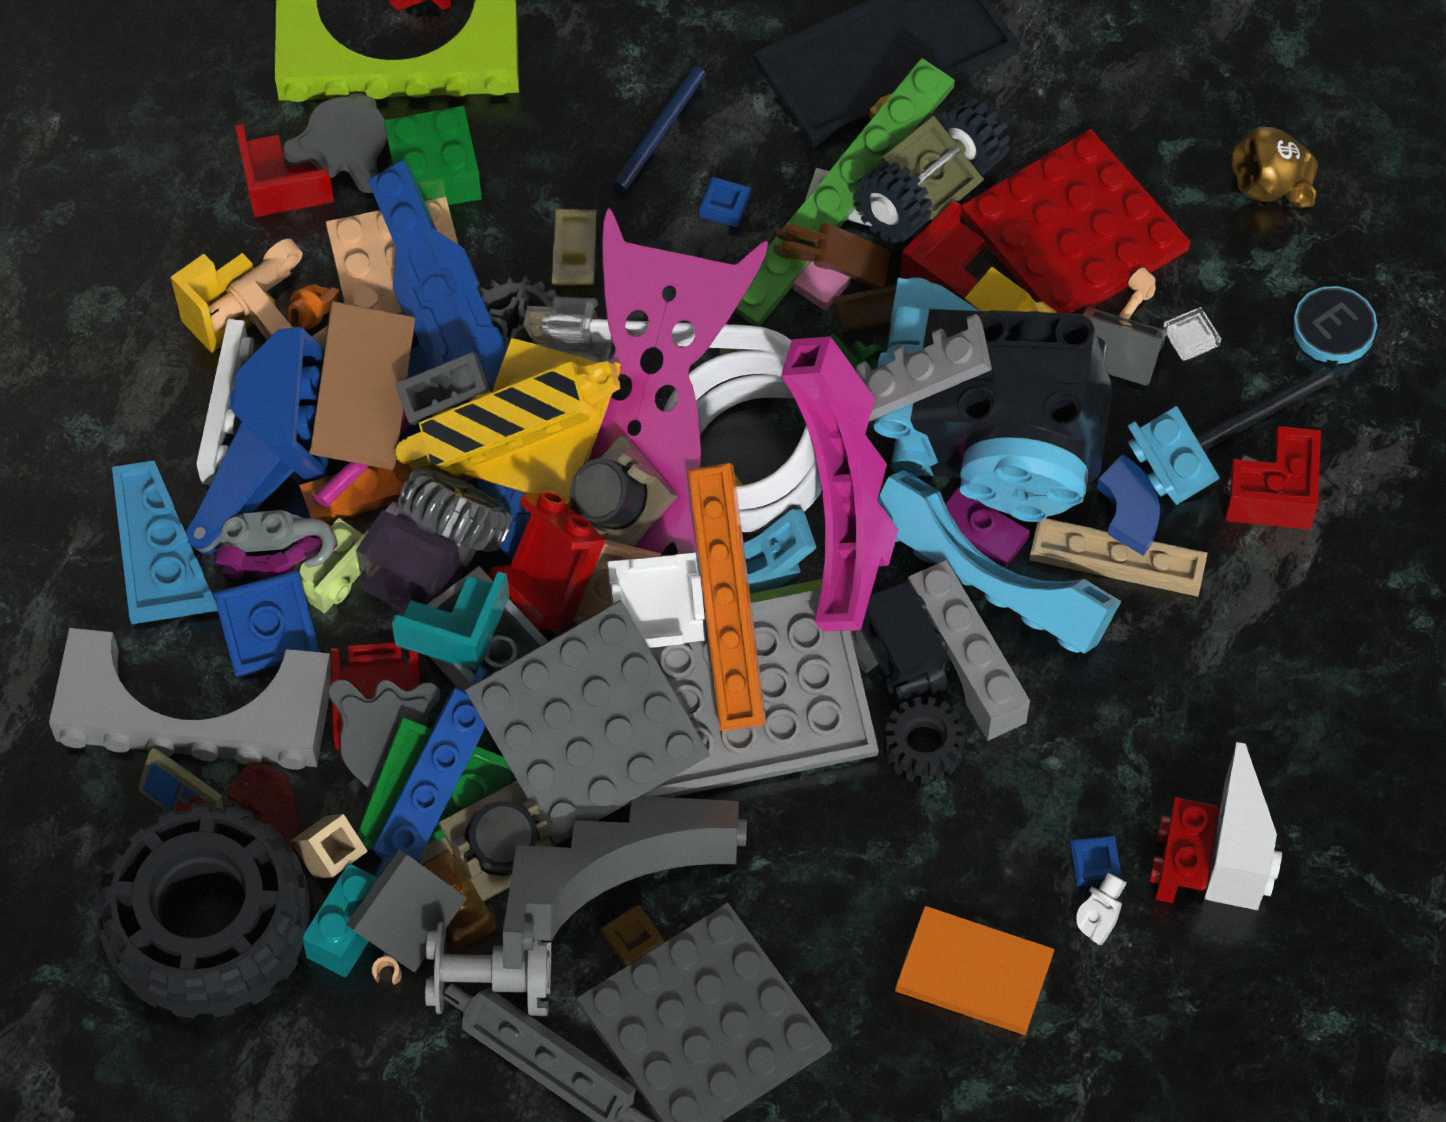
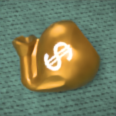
M1258 127L1251 130L1235 146L1232 153V168L1237 177L1239 190L1247 197L1258 201H1274L1285 195L1288 201L1297 207L1306 208L1315 205L1317 191L1312 185L1318 169V162L1313 154L1292 136L1273 127Z

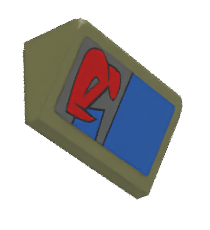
M153 748L149 752L139 782L141 794L165 811L174 808L175 812L189 810L194 803H214L216 808L224 809L221 794L160 750Z

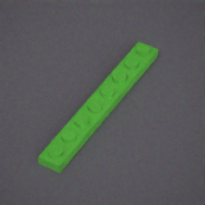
M921 58L787 224L816 232L820 231L822 224H831L840 228L856 209L855 205L858 201L853 200L856 184L877 167L876 161L929 119L954 88L955 80ZM777 236L767 247L766 255L757 274L734 310L736 314L758 327L763 324L792 288L793 282L812 262L787 259L775 254L773 251L774 244L783 247V240ZM802 244L809 247L817 248L816 245Z

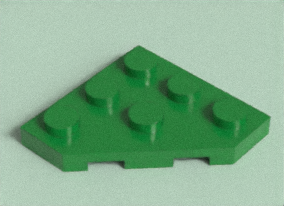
M401 718L356 832L366 849L373 851L371 848L432 730L431 728L406 718ZM477 746L475 747L426 845L445 838L438 826L440 821L517 781L503 756Z

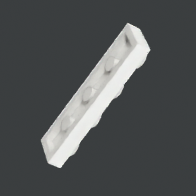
M228 319L197 459V468L202 485L211 486L230 447L227 446L229 435H235L238 428L239 418L232 412L230 393L235 386L236 372L253 355L254 350L253 338L247 336L243 320Z

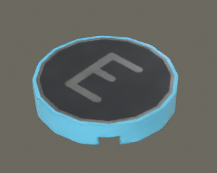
M1339 286L1321 287L1309 292L1298 303L1293 319L1294 338L1301 349L1316 360L1326 362L1328 359L1338 361L1337 364L1349 363L1362 357L1371 347L1377 329L1375 311L1368 301L1355 291Z

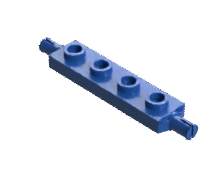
M479 666L471 685L493 672H487V669ZM452 689L371 848L382 859L374 874L377 878L381 876L399 849L418 862L486 727L465 689Z

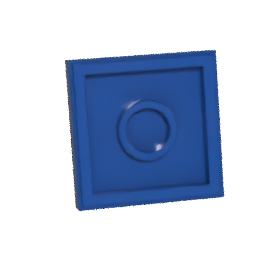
M298 571L213 593L236 678L280 667L286 649L320 652Z

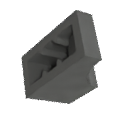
M473 352L395 383L409 424L418 427L419 422L431 418L440 411L459 407L469 403L478 394L491 392L479 357Z

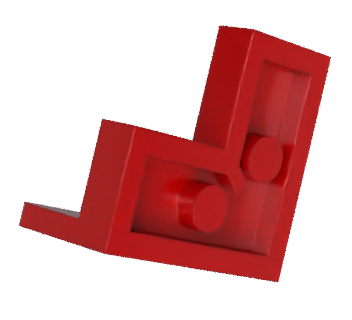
M235 125L254 217L334 202L328 169L318 170L312 163L285 167L279 135L247 141L244 125Z
M954 200L902 251L900 278L918 277L926 279L930 283L943 286L966 302L965 297L979 280L966 272L964 268L984 249L985 240L960 222L962 205Z
M1278 426L1275 463L1234 459L1231 468L1230 499L1226 510V520L1230 522L1311 529L1318 507L1321 431Z

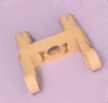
M292 239L281 240L272 246L263 257V262L229 284V288L226 289L227 294L208 306L215 333L227 324L228 319H235L241 314L245 317L248 316L266 340L278 329L293 328L264 293L290 276V270L301 260L303 253ZM328 326L312 336L323 348L325 347Z

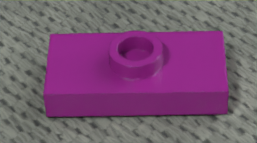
M959 488L946 503L948 512L965 537L977 550L1004 568L1008 567L1029 538L1030 531L980 501L967 498L961 494Z

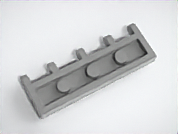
M974 314L967 317L969 329L947 338L943 329L934 331L932 333L934 344L912 354H909L904 345L895 348L896 360L877 369L871 370L866 361L856 365L857 374L875 397L869 421L992 370L983 325L979 316Z

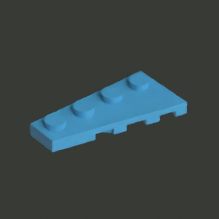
M155 461L112 467L131 624L218 611L214 597L206 583L198 560L187 541L188 537L177 516Z

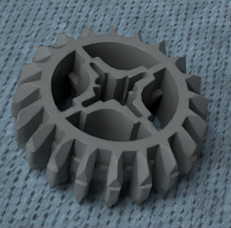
M508 275L505 284L499 285L492 279L489 284L490 290L478 287L494 327L499 328L507 349L511 338L564 352L563 348L568 347V341H553L550 336H539L538 330H536V327H534L530 320L531 315L527 313L568 318L564 302L558 301V295L555 293V290L545 292V285H543L542 281L534 286H530V281L526 275L520 283H514L513 279Z
M426 467L413 468L409 477L405 478L400 488L397 503L406 515L411 516L413 521L424 525V528L436 532L437 535L444 536L450 541L460 543L464 547L469 546L477 551L482 550L484 552L495 551L499 549L502 541L505 542L510 532L513 515L504 504L499 503L496 498L489 496L485 491L474 487L473 484H468L447 473H441Z

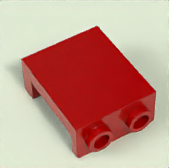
M544 490L541 493L523 494L520 504L531 513L513 561L511 565L491 567L488 576L494 582L498 571L507 574L509 599L538 631L570 627L606 539L592 528L589 520L579 516L565 503V499L558 493Z

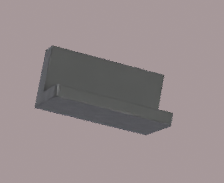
M1088 307L1083 315L1092 321L1097 337L1103 339L1106 343L1104 361L1108 374L1142 385H1148L1152 378L1158 354L1164 345L1167 331Z

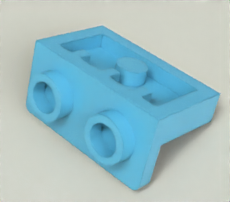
M1177 406L1141 428L1135 421L1128 425L1134 436L1128 443L1141 463L1148 460L1154 471L1148 474V477L1160 497L1168 493L1177 505L1220 479Z

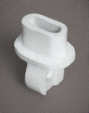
M1107 873L1099 889L1091 886L1089 891L1092 895L1080 906L1076 916L1079 929L1098 945L1104 943L1116 924L1122 903L1117 899L1127 883L1111 873Z

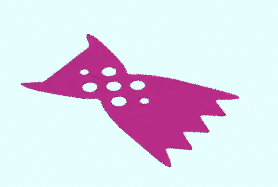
M609 208L606 212L603 229L605 299L608 326L615 346V354L609 362L611 364L613 362L621 364L620 374H625L631 379L632 391L622 401H617L611 396L588 461L601 458L620 435L629 437L678 495L677 499L637 542L636 547L662 553L669 544L674 542L679 554L696 553L697 556L688 470L700 468L701 445L698 410L693 385L689 378V368L710 347L741 301L766 255L768 242L761 243L736 265L627 243L623 239L615 216ZM674 286L676 296L672 301L666 302L662 297V292L665 287ZM635 310L645 312L649 320L647 330L638 337L629 335L625 327L627 317ZM682 320L691 322L695 328V337L692 343L686 347H678L672 340V330ZM656 347L663 354V365L658 372L647 374L641 368L640 359L646 349ZM664 385H672L678 392V402L668 412L659 410L655 403V395L660 387ZM632 420H638L642 426L640 433L636 436L630 435L627 430L628 424ZM645 484V494H646V495H645V500H644L643 509H645V505H646V501H647V496H648L647 485H646V484ZM633 520V521H632L631 523H629L628 525L622 526V527H619V528H615V529L627 528V527H629L630 525H632L635 521Z

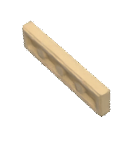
M1048 518L1037 523L1030 554V561L1197 597L1207 558V552L1153 541L1148 551L1142 556L1109 536L1108 531Z

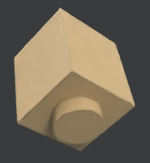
M344 814L324 816L290 841L314 878L334 877L345 869L349 863H353L368 852Z

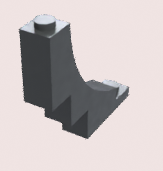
M640 796L631 800L629 823L575 820L571 848L516 845L503 928V968L522 969L525 950L533 951L534 940L551 941L559 928L574 912L599 894L623 882L671 868L705 864H736L737 846L746 847L747 820L739 819V801Z

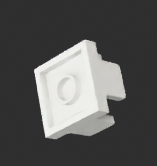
M696 553L607 562L611 605L622 600L649 648L705 641L701 578L697 571Z

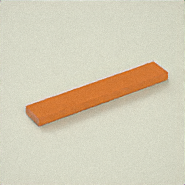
M726 463L688 470L720 731L726 732L766 726L734 465Z

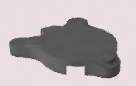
M355 93L349 97L330 99L315 108L304 132L284 144L283 156L288 162L312 163L318 170L328 169L330 178H334L339 171H347L360 191L373 193L368 180L379 174L376 163L382 157L387 145L385 119L377 109L375 99L368 97L365 93Z
M337 680L329 686V698L338 709L342 720L339 734L341 758L350 772L366 787L369 797L372 794L401 718H406L427 727L430 711L439 702L441 696L440 689L436 685L422 683L410 691H404L391 681L382 680L377 683L375 694L370 699L365 698L347 680Z

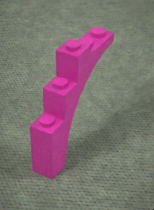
M831 336L793 339L781 377L795 397L808 427L818 463L825 514V563L815 623L822 632L861 630L878 566H889L899 530L877 501L887 464L865 435L875 397Z

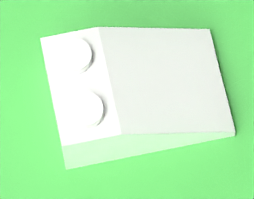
M1236 742L1225 778L1204 899L1258 910L1263 895L1271 896L1274 880L1277 879L1282 852L1274 851L1277 833L1246 744Z

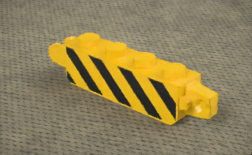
M572 361L553 363L543 373L533 377L516 378L510 381L506 388L493 393L478 394L469 403L440 411L431 418L419 422L421 432L407 437L406 440L403 439L402 442L399 441V444L396 445V450H394L396 451L395 456H397V460L407 464L412 469L421 467L431 469L437 466L455 477L592 423L599 412L596 402L620 389L615 366L609 361L579 367Z

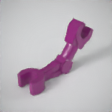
M317 535L305 536L297 540V544L286 552H279L273 556H248L236 547L222 546L215 561L217 564L226 565L223 571V576L226 578L240 579L244 576L245 572L276 577L293 572V567L307 557L309 559L315 557L322 548V540ZM335 540L334 549L338 546V543H337L336 540Z

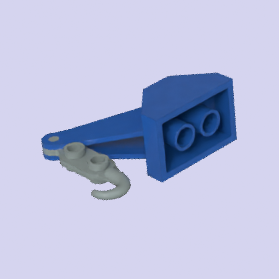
M302 327L278 329L235 374V386L230 393V405L232 412L242 423L198 512L186 531L188 543L202 554L214 553L222 544L224 546L236 547L243 552L279 550L288 547L305 536L317 535L321 538L322 548L315 557L305 561L307 567L319 566L333 552L335 534L330 525L323 520L305 519L283 510L254 512L294 471L304 480L327 477L329 458L309 454L324 348Z

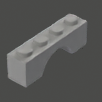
M945 560L909 576L908 582L915 595L921 596L927 606L928 619L934 631H939L945 639L947 654L960 678L967 707L987 741L1026 724L1030 699L948 561Z

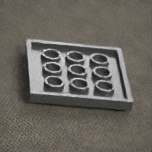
M622 600L615 602L465 689L528 800L532 799L538 805L541 818L548 823L550 838L554 845L573 836L575 820L598 821L628 804L631 800L640 797L710 756Z
M726 903L577 998L578 1007L659 1122H722L830 1052L832 1046L729 903Z

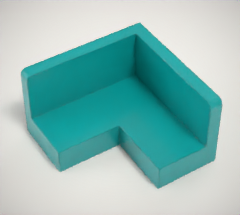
M498 571L493 584L467 576L452 613L410 600L404 616L395 615L392 622L396 646L478 671V667H481L509 599L507 574Z

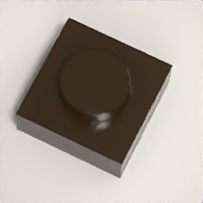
M639 904L601 928V935L624 967H627L664 943L663 937Z

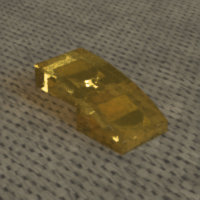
M556 209L552 283L554 285H594L597 232L596 210Z

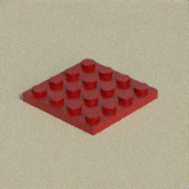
M1092 129L974 197L961 207V216L976 234L985 240L987 247L1022 288L1030 294L1031 298L1037 303L1044 302L1057 313L1082 315L1088 307L1094 308L1127 288L1129 279L1138 269L1145 268L1149 273H1152L1188 251L1190 246V240Z

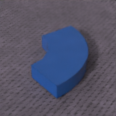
M1122 454L1099 478L1097 489L1109 499L1114 509V518L1110 523L1108 535L1144 556L1153 543L1160 517L1159 499L1148 476L1137 464Z

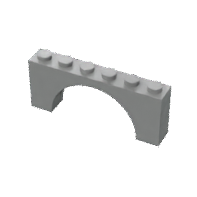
M69 628L49 720L57 742L72 748H82L86 744L104 746L106 749L114 752H127L129 749L147 750L150 752L154 748L167 756H171L173 753L188 754L203 761H213L217 757L229 758L245 765H258L261 762L279 763L282 767L293 770L302 769L305 766L317 767L329 702L328 688L332 684L331 658L329 653L286 649L284 659L276 676L268 687L253 701L234 712L220 717L204 720H182L164 716L148 709L134 699L125 689L118 676L119 650L113 632Z

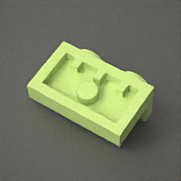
M340 518L331 525L338 546L333 550L330 557L319 566L310 568L305 565V561L309 559L307 557L293 567V572H299L306 601L324 614L334 603L339 604L347 597L352 583L361 573H368L374 567L380 553L378 551V554H375L366 568L367 563L379 547L377 543L370 557L367 560L364 559L365 552L368 546L372 544L376 534L368 530L363 535ZM371 548L368 549L367 556L370 554Z

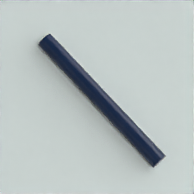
M693 66L613 181L612 186L616 191L626 193L705 78L706 73L701 67Z

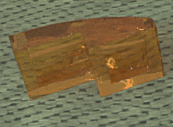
M448 849L421 864L467 897L446 928L447 934L459 951L498 929L495 917L473 889L469 876Z

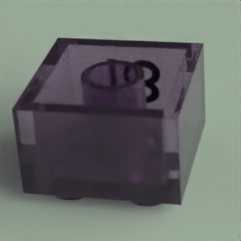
M382 510L356 549L363 591L406 611L410 600L427 605L462 579L459 549L455 542L450 541L444 536L437 535L436 532L432 534L418 527L415 521L403 514L395 516Z

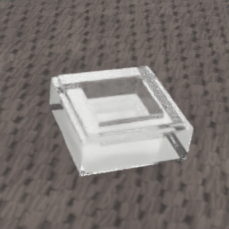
M1202 307L1164 323L1163 330L1167 331L1169 340L1183 361L1220 346L1221 337Z

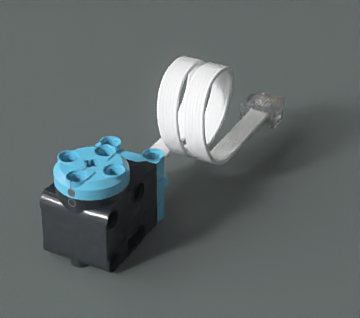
M554 297L552 307L527 306L523 325L534 344L598 362L608 361L613 341L608 320L599 319L594 310V307L598 304L596 298ZM911 306L897 308L893 313L887 352L880 354L877 368L895 361L894 349L904 345L909 354L933 345L932 333L934 331L943 329L947 338L968 330L967 317L977 314L983 325L992 370L875 419L874 430L877 433L889 438H895L891 469L896 473L906 470L915 477L961 478L960 492L962 495L978 500L998 511L1009 513L1019 520L1028 522L1043 521L1047 516L1062 513L1074 505L1083 502L1087 484L1094 481L1101 471L1113 393L1104 361L1106 343L1103 339L1097 337L1092 321L1085 315L1073 313L920 309ZM626 320L625 327L629 335L638 337L647 330L649 321ZM677 323L672 330V340L676 346L686 347L692 343L695 337V328L692 323ZM724 325L709 348L752 350L731 352L717 356L689 373L697 401L700 435L715 417L736 404L758 398H795L781 377L791 344L790 339L776 331L763 327ZM758 374V375H749V376L739 377V378H736V379L727 381V382H725V383H723V384H720L719 386L713 388V389L710 390L709 392H707L709 389H711V388L714 387L715 385H717V384H719V383H721V382H723V381H726V380H728V379H731V378H734V377H738V376H742V375ZM674 389L663 412H668L676 406L678 402V392L676 389ZM807 425L795 451L777 471L760 481L736 486L742 532L765 531L791 509L805 512L822 491L821 479Z

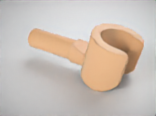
M1145 268L1138 269L1129 279L1128 286L1135 293L1120 313V317L1129 319L1143 300H1148L1154 295L1156 280Z
M384 952V957L374 962L372 974L378 983L381 969L386 966L394 967L392 983L395 985L401 980L402 971L397 960Z

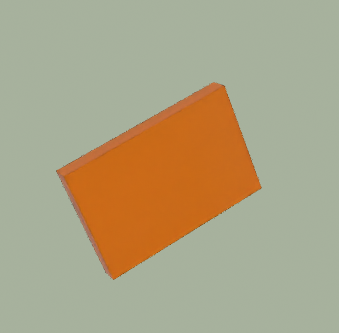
M925 906L895 992L1026 1036L1054 954V949Z

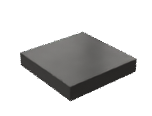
M399 849L346 925L415 973L427 956V933L437 930L439 922H445V927L447 928L467 897Z

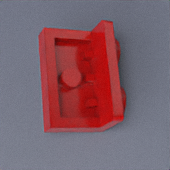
M1175 797L1170 817L1161 816L1157 842L1165 843L1163 857L1154 856L1150 882L1158 884L1155 900L1173 903L1178 886L1201 891L1206 888L1219 814L1218 806Z

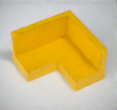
M243 253L217 271L215 270L214 263L205 254H202L171 276L181 321L211 353L222 346L226 325L217 330L216 333L214 332L208 306L227 294L226 289L229 288V284L254 269L252 262ZM264 292L276 306L275 300L267 292ZM242 314L234 319L243 320L246 329L253 324L248 316L245 317Z

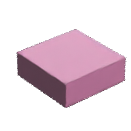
M811 262L793 282V290L826 311L850 285L851 277L831 269L819 268L814 265V262Z

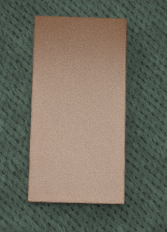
M332 301L309 454L390 470L394 469L397 458L395 456L396 451L394 450H396V445L399 443L403 405L395 383L407 379L415 317Z

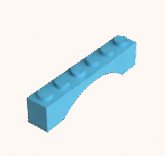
M906 470L889 476L877 499L878 503L899 529L896 542L901 541L913 548V554L925 562L938 564L947 560L961 584L973 585L985 592L984 596L989 602L999 607L1011 608L1022 615L1021 620L1034 629H1045L1058 637L1057 641L1061 646L1072 652L1078 653L1081 651L1085 654L1097 646L1121 603L1120 600L1085 579L1066 582L1043 581L1016 574L996 564L977 550L960 531L948 512L940 491Z

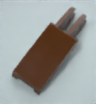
M788 224L785 226L786 231L777 228L776 235L783 240V247L775 244L773 247L774 253L787 259L812 261L819 268L837 271L851 277L860 284L869 285L881 292L885 288L891 250L831 224H822L819 232ZM802 244L816 245L817 248L809 247Z

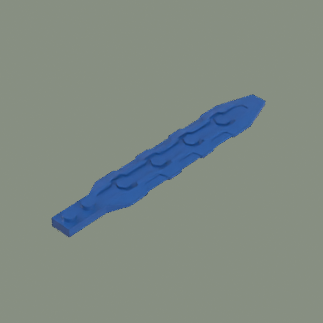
M401 160L368 180L396 247L393 290L403 314L415 317L414 331L428 363L426 369L430 370L469 353H476L489 389L492 392L507 351L506 344L499 328L494 327L478 290L480 283L466 250L437 231L410 165ZM476 478L480 490L485 491L489 496L496 498L499 503L504 504L513 515L510 532L505 542L502 541L500 545L501 550L513 561L531 513L520 504L522 495L528 493Z

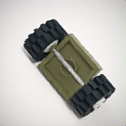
M962 98L938 116L937 119L933 115L876 161L877 167L856 184L854 188L856 192L853 193V200L858 201L855 205L856 211L863 212L864 214L860 219L864 224L869 221L872 225L869 230L874 234L880 231V238L885 241L890 238L891 243L903 242L923 225L927 227L954 200L958 202L984 180L982 175L1006 156L1005 153L1009 150V145L1006 144L1009 141V134L1002 133L1006 126L1004 122L998 123L995 120L999 116L995 110L990 114L987 111L989 105L983 102L978 106V99L971 98L968 101L967 98Z

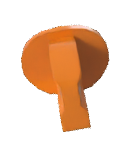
M313 284L295 291L288 307V322L293 328L302 327L303 329H311L318 325L323 315L330 311L332 301L338 302L340 300V289L333 287L329 289Z

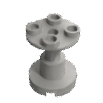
M439 922L437 930L427 933L426 955L427 959L435 960L434 976L426 979L425 1001L426 1006H435L436 1014L443 1013L445 1002L443 995L446 991V982L492 983L493 992H526L529 1016H548V1002L541 1001V998H546V994H550L551 942L534 940L533 951L525 950L522 969L503 968V946H494L493 955L447 954L445 922Z

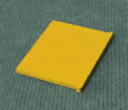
M511 338L492 393L508 387V383L516 378L533 377L543 373L549 365L556 362L572 361L579 367L600 362ZM613 362L612 364L615 366L618 377L621 371V364ZM612 394L596 402L599 412L592 423L467 472L465 475L528 494L541 493L544 490L553 491L561 495L565 499V503L572 507L570 490L573 478L579 468L589 460Z

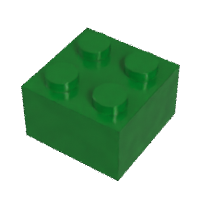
M464 106L384 120L391 166L401 160L410 165L424 201L446 197L448 205L482 199L479 170Z

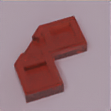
M248 762L227 791L228 799L261 816L259 821L264 824L270 823L283 835L287 844L295 852L296 850L290 841L302 832L289 778L263 763Z

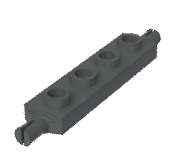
M452 983L444 992L446 994L443 995V1000L463 1012L462 1029L594 1121L654 1122L653 1119L648 1118L632 1107L636 1091L635 1087L514 1004L493 992L489 987L479 992L475 997H472L456 986L455 983Z

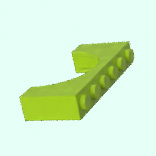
M276 0L275 81L279 101L302 102L315 99L349 97L355 93H365L368 97L374 99L403 96L422 98L432 95L459 97L466 94L503 95L506 93H519L516 0H475L472 13L466 25L451 41L428 54L403 60H383L355 53L340 44L323 25L318 12L317 0Z

